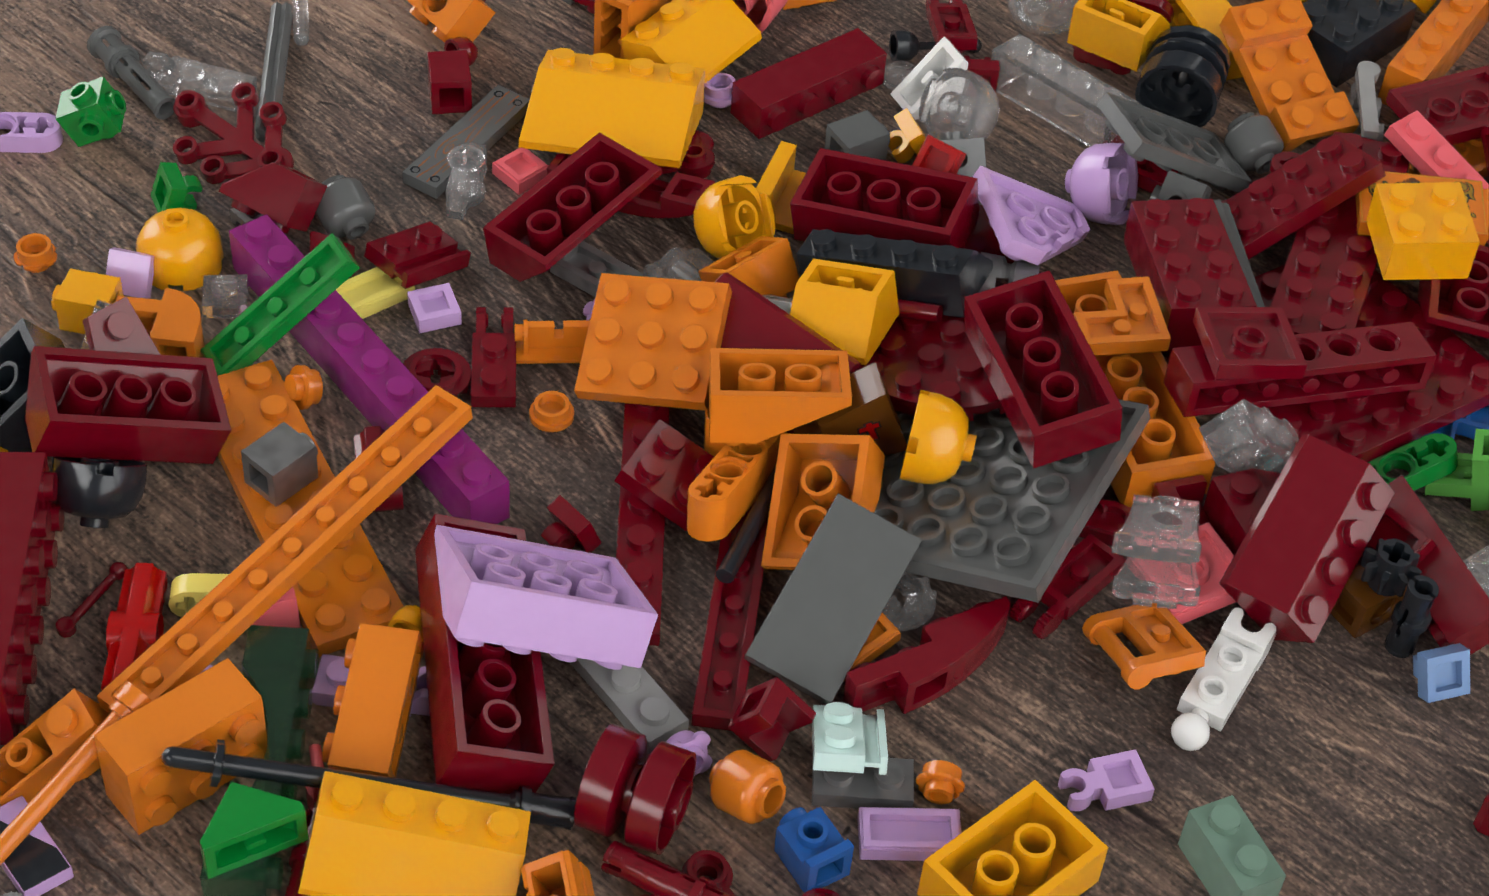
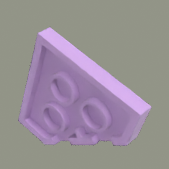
M980 166L973 175L974 178L978 179L979 201L983 204L989 218V224L998 239L999 248L1004 255L1014 261L1022 259L1038 266L1081 243L1091 230L1083 213L1071 202L983 166Z

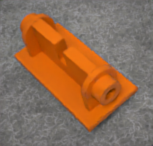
M523 319V324H515L514 329L516 364L580 363L590 319L563 321V329H555L554 321H528V319Z

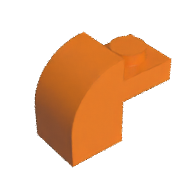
M165 288L162 300L127 297L161 355L203 358L201 349L205 344L200 309L190 296L175 289ZM117 296L116 301L126 296Z

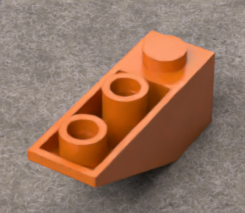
M74 688L0 749V807L20 796H23L26 802L29 803L110 713L101 708L99 703ZM98 758L76 782L90 777L100 768Z

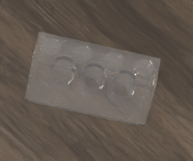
M1021 34L992 49V60H999L1000 67L996 92L1089 147L1095 144L1124 142L1119 135L1107 127L1105 124L1107 118L1097 104L1106 92L1142 105L1141 103Z

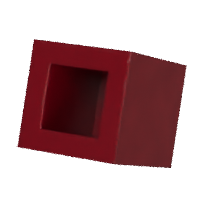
M467 50L427 52L428 87L432 114L465 113L472 109V81Z

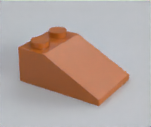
M710 348V443H722L727 446H739L743 443L757 444L852 406L847 351Z
M781 434L761 564L764 569H795L837 494L875 513L880 497L885 455L870 435Z

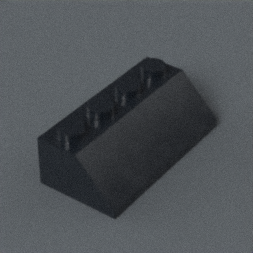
M813 229L796 253L800 277L813 259L893 270L895 272L898 299L942 305L943 315L959 318L965 317L964 297L979 293L993 269V261L975 250L956 248L952 245L939 246L916 243L912 240L877 238L867 234H846L828 229Z

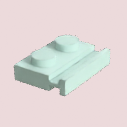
M842 702L813 705V710L816 712L812 723L813 770L864 774V767L878 768L879 775H886L888 749L884 709H877L876 715H863L862 708L852 707Z

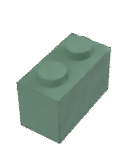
M1233 795L1189 810L1178 846L1210 896H1279L1286 874Z

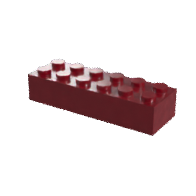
M0 452V745H6L19 733L20 725L28 724L30 702L29 696L26 695L27 684H35L37 676V659L33 651L34 646L41 645L44 638V619L40 613L42 606H49L51 599V581L47 575L49 569H55L57 566L58 546L57 541L54 540L55 532H62L64 528V510L55 502L58 495V476L56 472L49 471L46 452Z
M435 513L415 549L436 784L506 794L518 790L523 785L530 786L532 792L536 793L555 765L541 653L531 650V653L527 655L517 654L505 649L502 645L484 643L481 647H474L459 642L453 636L442 614L434 536L436 526L441 525L526 541L525 529Z

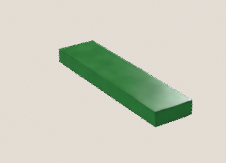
M331 233L201 349V352L205 358H213L217 376L250 366L359 270L360 266L342 241Z

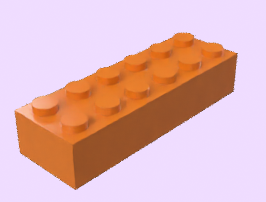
M1117 270L1055 281L1074 315V312L1110 310L1104 293L1106 280L1122 277ZM1161 351L1095 356L1118 399L1147 404L1149 406L1150 420L1111 482L1119 502L1128 507L1147 505L1150 501L1154 483L1196 475H1204L1208 483L1205 494H1207L1217 457L1196 417H1183L1165 387L1163 380L1168 364Z

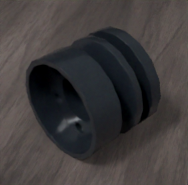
M1191 25L1174 26L1161 32L1152 42L1145 66L1140 74L1135 92L1137 104L1198 127L1205 126L1215 115L1221 92L1228 76L1231 64L1228 49L1217 36L1203 28Z

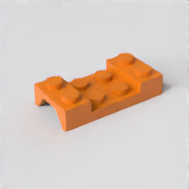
M1265 0L1228 9L1219 26L1260 115L1270 118L1284 142L1282 152H1291L1307 140L1333 135L1335 131L1354 133L1360 123L1345 92L1335 93L1307 35L1313 25L1301 0Z

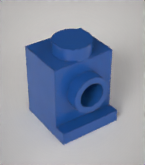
M798 807L786 813L780 820L779 826L776 829L774 851L805 893L812 889L823 888L850 875L854 845L849 839H843L821 807L808 813L803 807Z

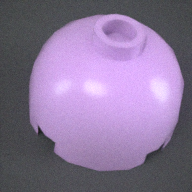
M1125 143L1095 144L1086 148L1075 160L1072 169H1069L1066 173L1065 189L1067 193H1070L1073 204L1083 213L1084 217L1092 222L1121 225L1128 220L1129 210L1124 211L1127 206L1128 199H1136L1138 167L1137 160L1129 156L1123 149Z

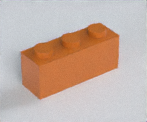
M360 622L357 638H350L348 640L344 657V666L349 668L345 686L339 685L337 687L333 705L334 715H339L335 733H327L323 745L322 760L327 763L328 768L396 778L424 652L419 631Z

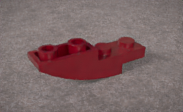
M1005 596L989 603L980 602L967 611L948 618L939 617L931 621L928 625L923 626L919 646L905 647L895 655L873 663H862L852 671L847 672L842 702L852 707L862 708V712L894 700L902 713L906 714L946 694L968 678L995 649L1005 632L1010 601Z

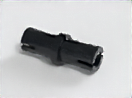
M1417 575L1414 576L1413 580L1410 579L1403 600L1399 601L1393 609L1391 616L1393 625L1386 636L1384 645L1385 649L1395 657L1407 658L1410 654L1412 655L1420 634L1424 633L1430 625L1432 618L1430 610L1439 593L1437 583L1430 577Z

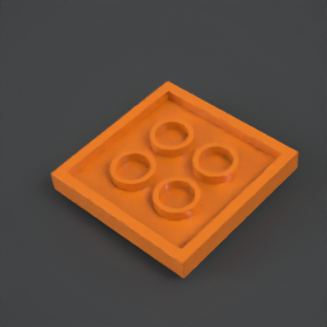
M601 273L574 389L577 398L706 411L709 406L710 348H721L732 295L729 283Z

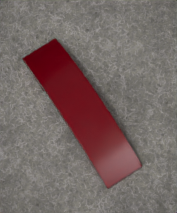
M558 153L547 167V175L570 157L571 154ZM676 172L670 183L656 179L619 211L650 218H679L694 215L697 200L715 181Z

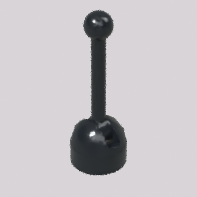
M893 30L889 38L890 58L893 62L912 60L919 50H932L936 43L919 42L917 36L912 32ZM977 40V50L968 51L971 53L979 52L982 48L981 41Z

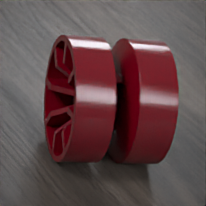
M610 724L600 736L586 766L575 805V825L594 833L611 837L626 818L625 843L647 852L661 855L669 845L675 830L679 828L687 811L693 790L696 753L661 741L646 760V736L627 728Z

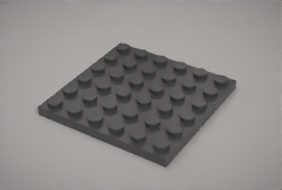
M1118 399L1123 408L1120 441L1034 469L1006 413L1000 414L998 408L988 413L973 414L974 421H969L968 433L977 435L971 462L961 461L956 474L944 482L922 484L902 480L900 475L906 451L885 456L880 497L874 514L922 540L905 572L1038 603L1150 420L1149 406L1147 404ZM896 411L906 443L908 444L914 416Z

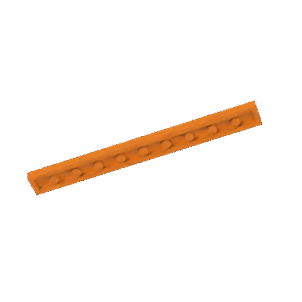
M435 385L97 695L100 707L111 713L108 708L114 702L111 696L125 681L135 685L153 701L199 675L472 420L471 406Z

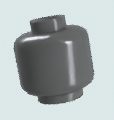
M1253 112L1245 113L1234 119L1227 127L1228 133L1225 136L1224 145L1245 172L1256 170L1258 174L1270 171L1272 158L1275 154L1282 152L1284 148V142L1270 118L1265 115H1255Z
M336 175L326 179L322 183L327 185V188L315 212L324 229L329 235L333 233L338 238L347 237L352 240L363 236L369 230V224L373 221L376 213L374 203L364 186L356 178Z

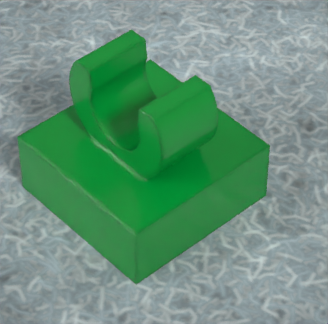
M160 162L150 195L157 212L172 208L194 210L197 208V203L193 194L187 193L202 192L203 188L198 177L194 175L182 177L177 163Z

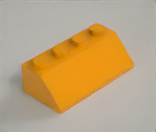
M324 771L315 805L298 894L308 896H516L521 876V867L525 859L531 812Z

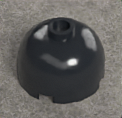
M52 457L50 472H56L58 476V495L55 502L66 513L79 516L81 526L108 528L109 519L127 516L135 510L143 497L147 479V465L142 461Z

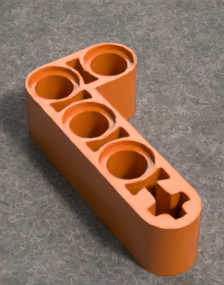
M709 407L706 409L704 450L713 455L714 458L688 488L687 531L692 538L710 542L723 539L730 533L754 504L777 463L781 434L757 444L743 443L739 446H727L722 443H710Z

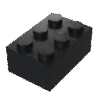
M1307 0L1302 3L1313 25L1307 35L1331 85L1336 88L1355 76L1360 62L1372 61L1375 63L1407 41L1417 10V5L1409 0Z

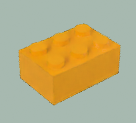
M1034 780L926 858L922 867L917 895L1080 896L1099 881L1109 847L1038 781Z

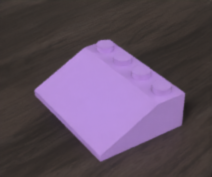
M441 525L436 526L434 536L442 614L453 636L459 642L474 647H481L484 643L502 645L511 652L523 655L530 654L531 650L545 652L565 662H576L577 658L593 660L597 664L613 670H620L623 665L641 668L658 614L615 557Z

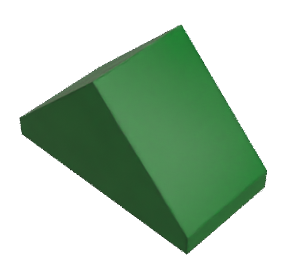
M231 782L200 840L204 870L208 879L309 840L306 811L302 802Z

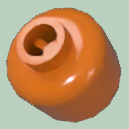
M741 749L731 752L724 759L719 760L711 770L709 777L710 796L714 806L748 824L759 823L773 817L785 800L786 786L783 782L780 768L776 764L747 750Z

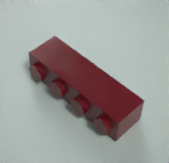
M856 28L734 81L732 84L730 113L752 134L761 139L883 84L887 53L859 28Z
M1401 475L1388 484L1395 492L1389 506L1430 536L1437 545L1417 566L1422 571L1421 575L1430 577L1439 587L1438 596L1430 610L1431 617L1435 623L1431 624L1428 630L1440 647L1461 643L1470 649L1471 655L1489 644V597L1406 479Z

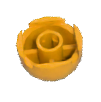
M739 175L710 185L696 202L694 228L697 238L703 248L718 259L759 236L774 237L775 214L771 201L766 192L759 193L752 185L757 183L754 179Z
M172 208L154 214L144 223L136 241V252L154 256L152 285L158 289L165 290V288H169L168 285H183V291L195 290L209 284L222 270V259L224 256L219 231L206 215L196 210Z
M920 390L900 479L922 484H936L954 476L961 461L971 462L977 435L968 433L969 419L964 409L953 399L938 393Z

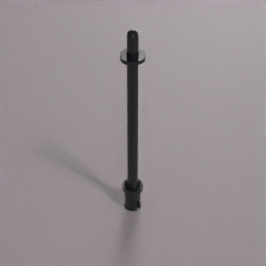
M220 739L216 741L214 752L172 746L166 748L162 753V761L168 767L210 773V787H217L222 775L320 788L324 771L530 811V823L561 827L566 830H571V827L574 825L576 797L532 792L530 786L521 785L518 790L506 794L225 754V740Z

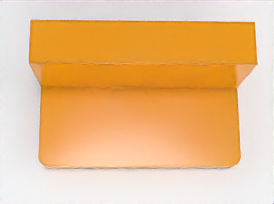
M781 141L756 189L759 193L766 192L771 201L775 214V229L794 234L790 202L806 173L794 170L797 145Z

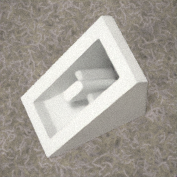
M944 36L890 94L903 110L906 108L909 110L915 120L962 106L968 61Z

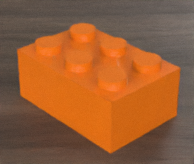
M227 658L94 734L106 795L138 835L154 826L167 823L180 810L199 799L210 797L220 786L235 778V776L222 775L218 786L210 787V773L166 766L162 761V753L166 748L175 746L214 752L216 741L220 739L225 740V754L260 759L270 757L262 696L230 659Z

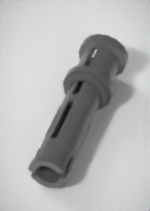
M107 25L95 30L87 41L89 53L105 63V69L112 77L121 78L146 106L152 110L158 119L163 120L174 114L173 105L175 99L140 64L137 50L131 45H126L121 40L120 32L113 26ZM103 39L110 44L108 47L102 42ZM141 82H143L150 90L148 91V90L141 84Z

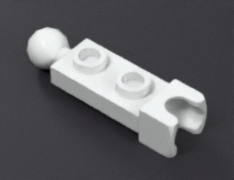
M1236 607L1231 611L1221 628L1220 634L1205 657L1204 667L1198 668L1179 700L1177 711L1184 714H1181L1173 722L1171 736L1175 744L1181 749L1188 751L1201 749L1209 740L1210 727L1221 732L1255 672L1259 670L1276 635L1277 629L1275 624L1266 623L1260 631L1249 632L1241 625L1244 615L1243 609Z

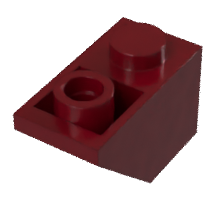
M273 162L222 183L219 192L233 199L230 205L233 208L251 216H254L256 211L263 215L267 214L283 233L288 234L290 228L307 232L327 185L296 169Z

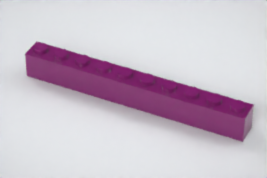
M267 214L229 230L233 269L258 297L264 294L305 257ZM336 290L289 331L372 426H381L386 431L428 393L423 385ZM463 429L455 434L414 473L452 517L498 524L510 518L509 480Z

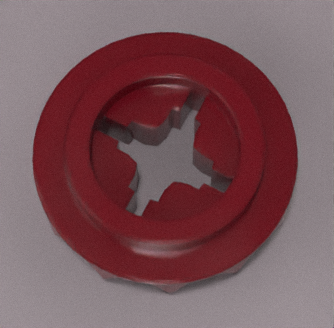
M429 348L412 354L404 361L403 365L428 392L437 385L455 397L458 394H467L468 385L471 381V368L467 360L460 354L443 348ZM434 370H438V375L441 378L440 383H431V375H434Z

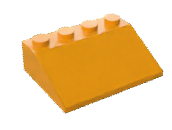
M568 48L548 50L538 67L519 137V148L572 155L600 132L657 166L680 168L703 114L705 69L694 68L688 63H674L672 65L654 63L648 58H635L632 60L614 58L613 55L608 53L581 54L575 53Z

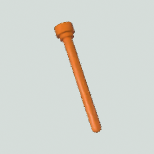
M125 681L111 696L114 700L108 707L111 713L0 834V866L98 758L94 734L152 701L139 688L128 681Z

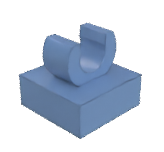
M1461 643L1417 652V655H1413V675L1418 678V697L1427 703L1470 694V649Z

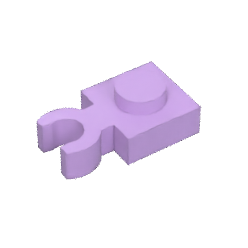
M1136 749L1090 759L1087 772L1077 768L1067 769L1060 774L1058 782L1059 789L1074 787L1081 791L1070 794L1067 804L1069 811H1082L1091 804V801L1100 799L1105 811L1152 800L1155 790Z

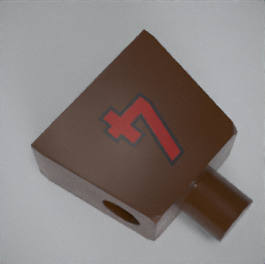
M876 362L850 374L852 406L793 429L794 434L870 435L885 456L906 451L907 448L898 415Z

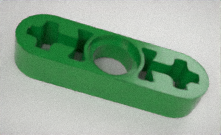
M1433 433L1368 463L1373 466L1387 484L1395 480V478L1386 476L1387 472L1394 469L1408 471L1409 474L1404 478L1413 491L1455 471L1458 466L1457 444L1452 437L1446 434Z

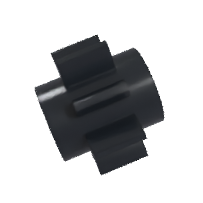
M1380 538L1375 550L1366 548L1360 562V565L1365 568L1361 580L1368 582L1369 587L1379 595L1403 597L1409 580H1413L1414 576L1421 575L1422 573L1417 568L1421 556L1414 553L1413 549L1404 541Z

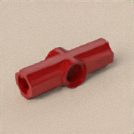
M136 563L131 569L125 570L117 611L109 613L107 622L106 646L108 656L104 667L102 690L164 634L162 612L168 589L167 572L158 569L153 563Z

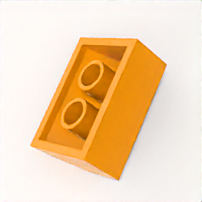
M672 0L670 3L663 5L658 12L646 21L636 25L633 31L621 39L625 59L648 58L654 63L669 65L688 63L694 68L705 69L706 83L762 39L761 31L733 0Z

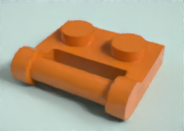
M1159 600L1094 614L1086 619L1082 627L1083 634L1092 644L1102 647L1121 669L1122 679L1134 690L1144 688L1153 678L1175 675L1183 671L1204 667L1206 650ZM1122 632L1143 656L1135 657L1115 634Z

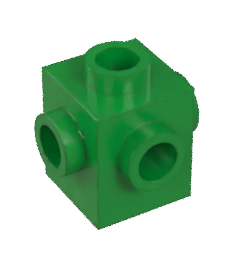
M103 76L89 82H79L72 88L62 91L55 119L76 145L81 147L101 139H110L117 133H120L126 112V103L122 94L118 90H114Z

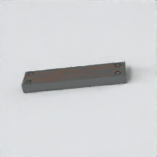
M497 85L402 172L403 183L437 199L526 115L530 99Z

